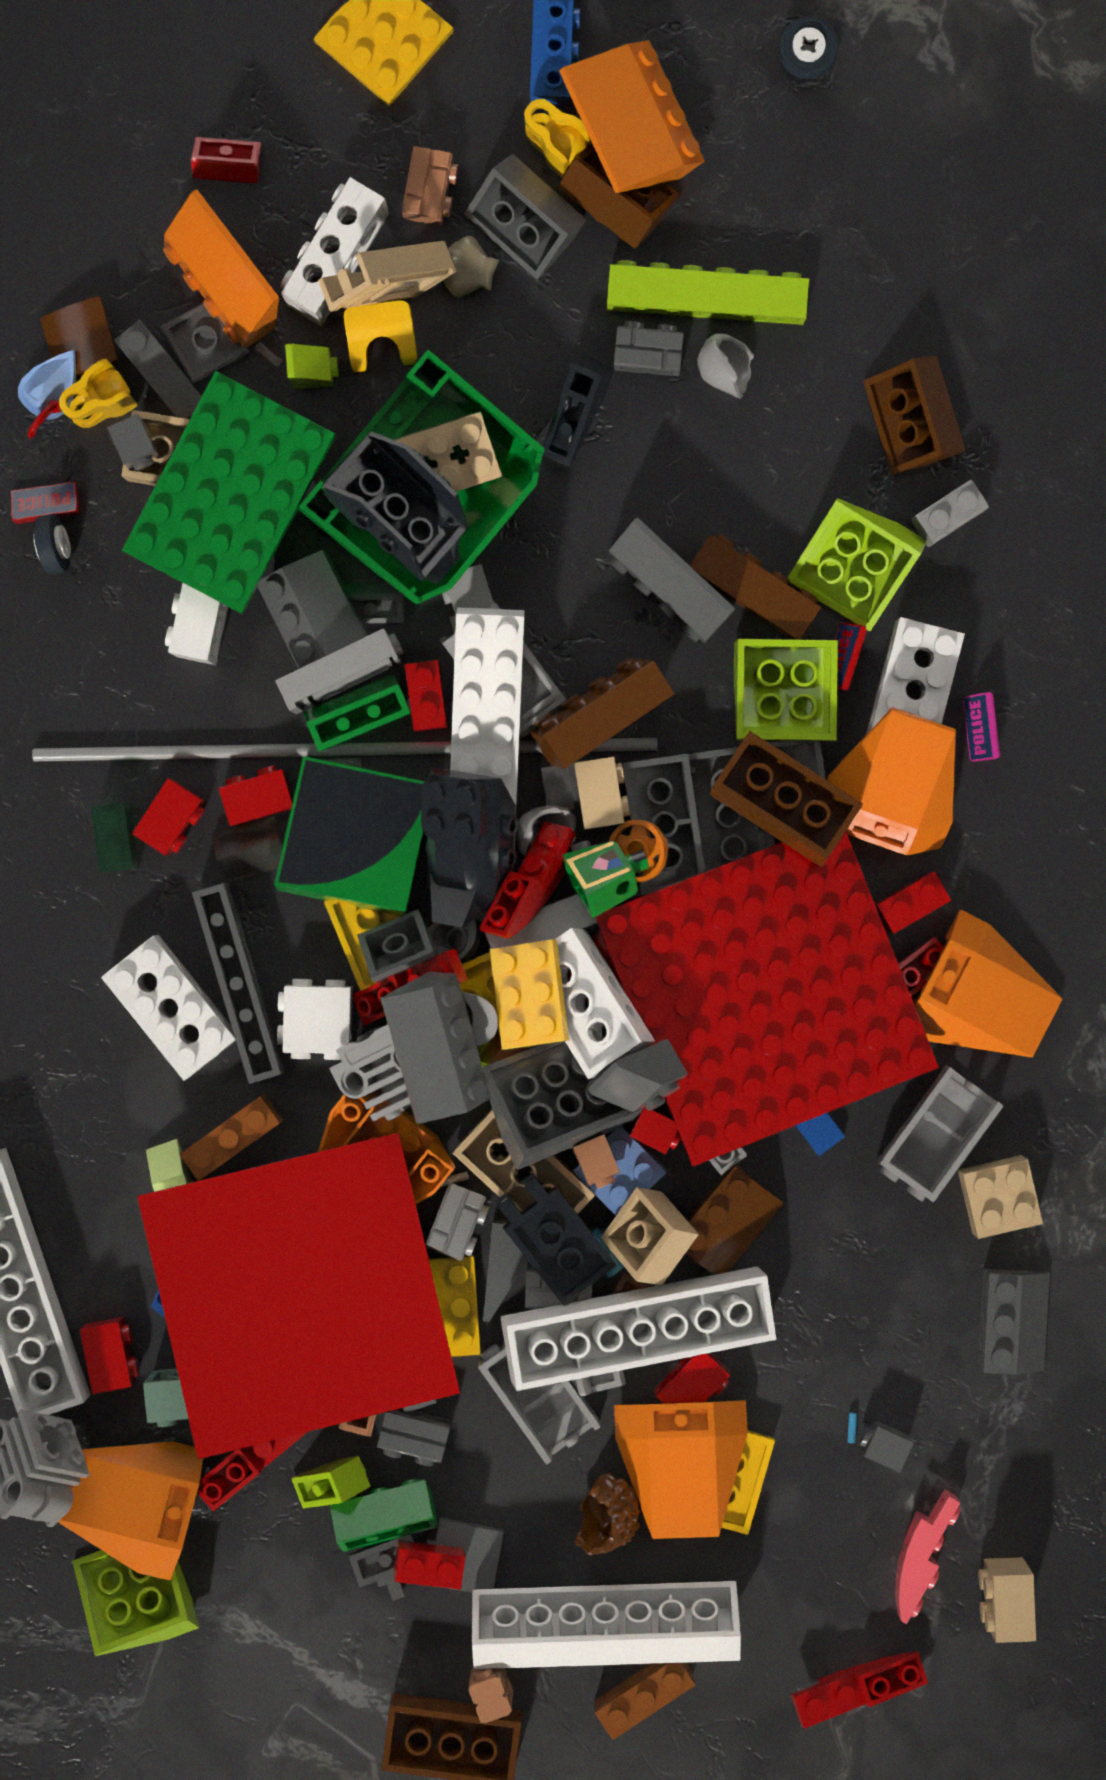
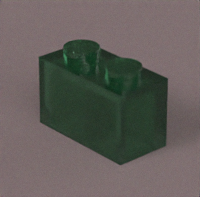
M118 803L91 807L99 872L109 873L139 869L135 836L132 834L134 828L130 804Z

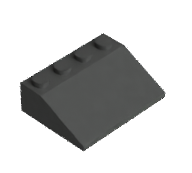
M602 1028V1035L605 1038L606 1032L604 1028ZM565 1041L538 1045L482 1067L491 1097L489 1100L502 1140L517 1170L633 1123L643 1110L642 1108L632 1112L591 1095L588 1088L598 1078H587Z

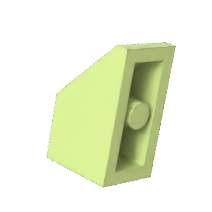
M178 1138L146 1150L154 1192L193 1182L188 1166L180 1156L182 1149Z

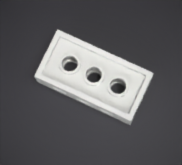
M351 177L346 185L341 183L332 197L334 205L328 214L324 212L320 216L315 226V230L318 232L311 243L309 241L304 243L297 257L300 262L294 272L289 270L280 285L283 289L281 294L287 306L321 327L330 314V310L319 281L310 283L311 280L315 277L322 278L338 275V271L345 268L354 273L359 265L356 255L368 250L389 215L385 198ZM351 220H354V221H355L354 223H352V224H350V225H344V224H345L346 222H348V221H351ZM332 249H338L335 253L327 254Z
M902 617L895 621L866 734L892 707L940 724L942 723L964 633ZM916 651H923L928 655L929 663L926 668L919 667L915 663L914 655ZM908 683H915L919 686L921 694L918 700H913L907 696L906 686Z
M570 928L555 939L558 945L569 1041L565 1042L587 1078L594 1079L599 1078L615 1061L645 1049L654 1043L655 1040L587 930ZM569 969L572 972V977L570 981L567 977ZM586 997H588L589 999V1007L587 1010L585 1008ZM604 1025L607 1029V1034L605 1038L602 1035V1028Z
M159 935L149 938L101 977L184 1081L236 1041L231 1024ZM147 973H152L157 978L155 990H149L144 984V977ZM168 998L173 999L178 1005V1012L175 1016H171L165 1011L164 1004ZM188 1024L194 1025L199 1031V1037L196 1042L188 1040L185 1036V1028Z

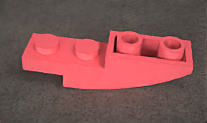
M946 1489L942 1492L929 1517L919 1511L916 1512L902 1544L896 1572L895 1597L897 1613L900 1620L905 1624L908 1623L911 1616L916 1617L923 1605L922 1596L927 1588H933L939 1578V1565L931 1554L932 1552L936 1554L940 1550L945 1538L943 1536L948 1524L953 1525L956 1522L961 1508L958 1507L960 1501L957 1496Z

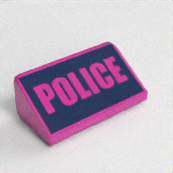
M987 692L964 697L963 706L970 761L975 762L999 758L1000 752L993 694Z

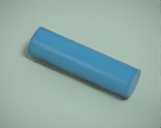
M854 1412L849 1413L848 1443H856L857 1413Z

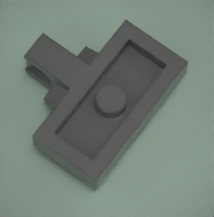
M411 1534L373 1544L348 1554L359 1588L377 1581L379 1587L387 1584L392 1601L405 1597L401 1583L394 1580L393 1569L397 1540L414 1542Z

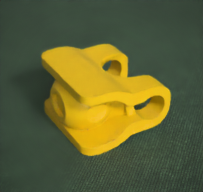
M536 99L525 109V133L527 140L543 154L547 165L563 178L568 170V166L572 164L575 157L592 144L582 120L574 115L562 113L545 99ZM538 109H543L549 114L537 113L532 116L533 112Z
M401 300L349 307L345 310L344 323L350 363L354 373L367 370L368 347L373 340L379 337H388L397 344L403 365L408 366L417 363L413 318L409 303Z
M106 358L91 365L84 372L81 379L66 388L59 398V406L63 413L82 428L93 427L106 418L120 417L138 405L130 395V389L119 371ZM74 395H78L70 402V405L68 406L69 399Z

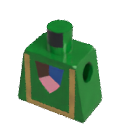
M614 841L563 855L568 879L592 918L635 895L638 891L635 874L649 868L647 857L642 849L625 856L617 842Z

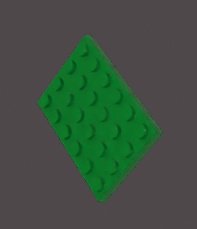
M215 371L122 551L243 614L336 434Z

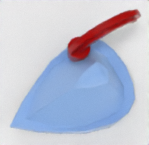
M75 350L59 354L35 366L21 379L18 386V397L22 404L37 416L27 434V437L30 439L36 435V431L46 419L52 420L64 415L59 406V398L66 388L76 383ZM72 396L69 399L68 406L70 405V402L73 400L74 396Z

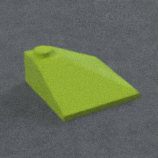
M837 498L787 578L791 584L799 589L808 591L820 602L854 623L865 626L867 631L870 632L921 555L927 540L895 521Z
M737 639L734 642L736 740H744L748 732L751 731L764 740L836 741L838 640Z
M102 1550L72 1561L96 1656L168 1640L199 1628L192 1597L179 1562L176 1564L171 1580L137 1573Z

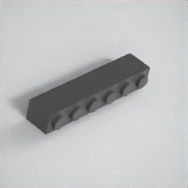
M222 883L192 892L248 1082L251 1084L281 1075L285 1072L229 883Z

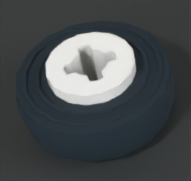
M802 17L791 22L784 29L779 41V57L783 67L791 75L801 79H814L825 74L833 66L838 53V40L833 29L825 21L816 17Z
M48 514L36 518L34 522V546L43 568L49 574L67 571L70 566L71 548L67 531L60 518L56 514Z

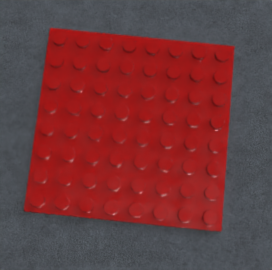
M847 832L844 833L823 867H820L781 842L607 910L595 917L621 986L655 1040L648 1047L668 1039L688 1073L678 1083L680 1088L665 1098L692 1166L939 1068Z
M399 1132L137 1196L198 1459L460 1393Z

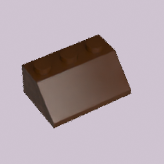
M593 144L589 145L575 157L557 187L572 202L578 203L596 221L607 226L618 235L621 241L631 245L634 249L650 236L681 196L680 193L667 183L615 193Z
M937 355L911 359L863 381L892 475L929 465L966 451Z
M735 1164L720 1176L686 1218L699 1234L686 1254L715 1275L729 1272L782 1207L784 1202Z

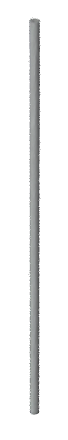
M610 738L591 752L657 751V738ZM519 740L518 753H542L534 740ZM451 741L339 743L320 752L315 743L33 748L32 759L35 762L451 754Z

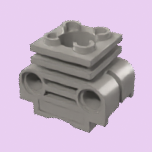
M388 1024L383 1027H376L357 1037L356 1042H350L336 1050L342 1062L329 1069L344 1095L357 1099L377 1089L381 1090V1093L364 1103L366 1109H369L386 1100L387 1105L370 1115L373 1121L383 1116L389 1121L403 1114L402 1111L411 1106Z
M21 1409L17 1413L19 1418L13 1417L10 1421L0 1419L1 1519H7L9 1516H16L35 1521H45L47 1527H53L71 1509L74 1498L71 1485L78 1486L81 1483L80 1478L86 1479L90 1474L72 1420Z

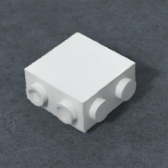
M293 979L292 985L284 986V992H279L278 1012H284L283 1025H278L277 1044L283 1045V1053H291L292 1059H311V1053H323L326 1060H341L336 1050L352 1042L353 986H345V980H326L325 986L312 985V979Z

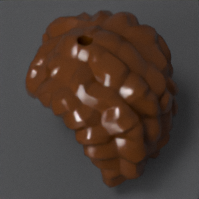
M612 1473L602 1474L594 1481L591 1491L586 1493V1497L580 1505V1509L583 1512L582 1528L577 1533L575 1545L581 1546L587 1555L607 1554L621 1545L625 1546L627 1542H631V1538L635 1536V1531L640 1527L639 1501L635 1497L634 1488L629 1486L624 1478H616Z

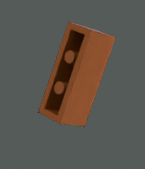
M264 1093L180 1153V1156L197 1180L200 1181L284 1119Z
M686 1662L650 1663L594 1700V1713L612 1740H614L694 1687V1673Z

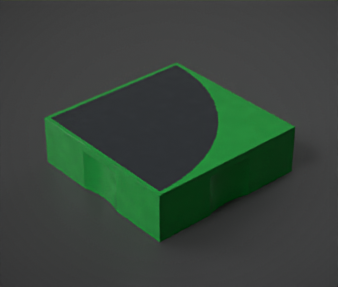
M303 756L274 884L277 891L320 900L345 901L363 909L397 916L407 914L416 876V863L420 844L425 834L421 825L422 788L424 781Z

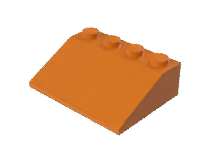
M649 40L628 43L565 66L559 70L615 193L677 181L705 162L700 152L699 144L688 126L685 114L676 100L671 84L666 78L658 61L657 53Z
M197 189L194 190L165 232V247L163 251L173 265L178 263L185 272L183 278L191 290L194 292L198 290L204 297L203 304L213 318L218 316L225 325L223 330L228 339L233 344L239 342L243 348H248L276 328L279 297Z

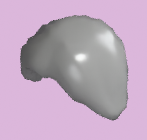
M714 334L707 338L698 355L697 362L701 377L714 388L738 399L743 397L742 394L746 392L747 383L751 377L750 363L754 358V354L746 344L728 334Z
M556 805L540 806L524 813L518 821L515 833L519 852L526 857L544 821L566 826L575 831L576 816L568 808H561Z

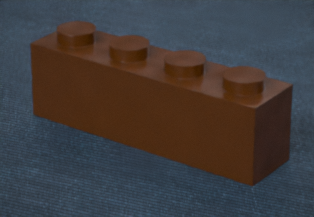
M710 534L690 564V567L709 585L789 639L800 640L821 609L816 604L818 599L804 589L797 592L788 586L790 580L781 573L774 570L770 574L761 568L763 562L754 555L746 552L743 556L734 550L735 544L725 536L719 534L716 538Z

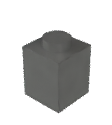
M135 414L107 427L120 458L128 469L133 467L135 470L146 468L154 463L153 458L159 456L146 424L139 414Z
M876 1420L873 1421L871 1428L865 1427L859 1440L864 1457L901 1473L914 1444L909 1435Z

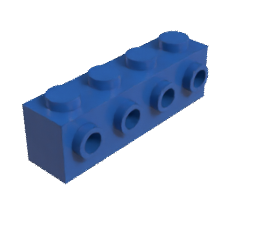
M533 0L530 103L536 99H545L553 105L570 106V94L559 70L571 65L572 62H578L579 42L572 41L573 29H579L580 8H574V0Z

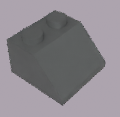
M419 909L357 935L370 977L374 983L404 972L438 955L432 936Z
M666 1039L615 1061L588 1090L591 1095L629 1111L635 1112L644 1107L650 1111L665 1102L664 1097L677 1091L680 1088L678 1083L688 1073L669 1040Z

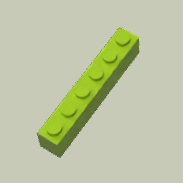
M620 260L617 261V265L610 264L607 311L804 325L806 320L809 278H801L802 274L784 272L781 277L768 276L769 272L765 270H750L749 274L735 273V269L728 267L716 268V272L702 271L703 267L697 265H684L683 269H669L670 265L666 263H650V267L636 266L637 263L634 261Z

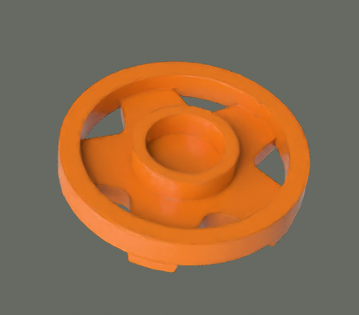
M630 820L619 825L612 833L609 842H617L625 856L642 849L647 857L649 868L641 871L644 875L643 877L635 876L636 883L649 881L660 874L666 864L669 848L667 839L657 826L646 820ZM633 826L629 836L621 834L625 829ZM649 830L654 834L656 838L650 837ZM657 855H659L658 863H656L655 857Z

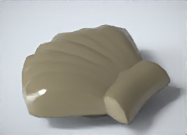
M465 236L453 243L448 248L456 272L443 280L454 298H459L479 288L491 291L493 275L499 260L488 257L478 241L472 236Z

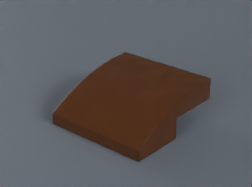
M100 296L66 306L40 318L51 358L75 350L76 377L83 376L84 372L91 365L106 358L111 364L120 362L104 304Z

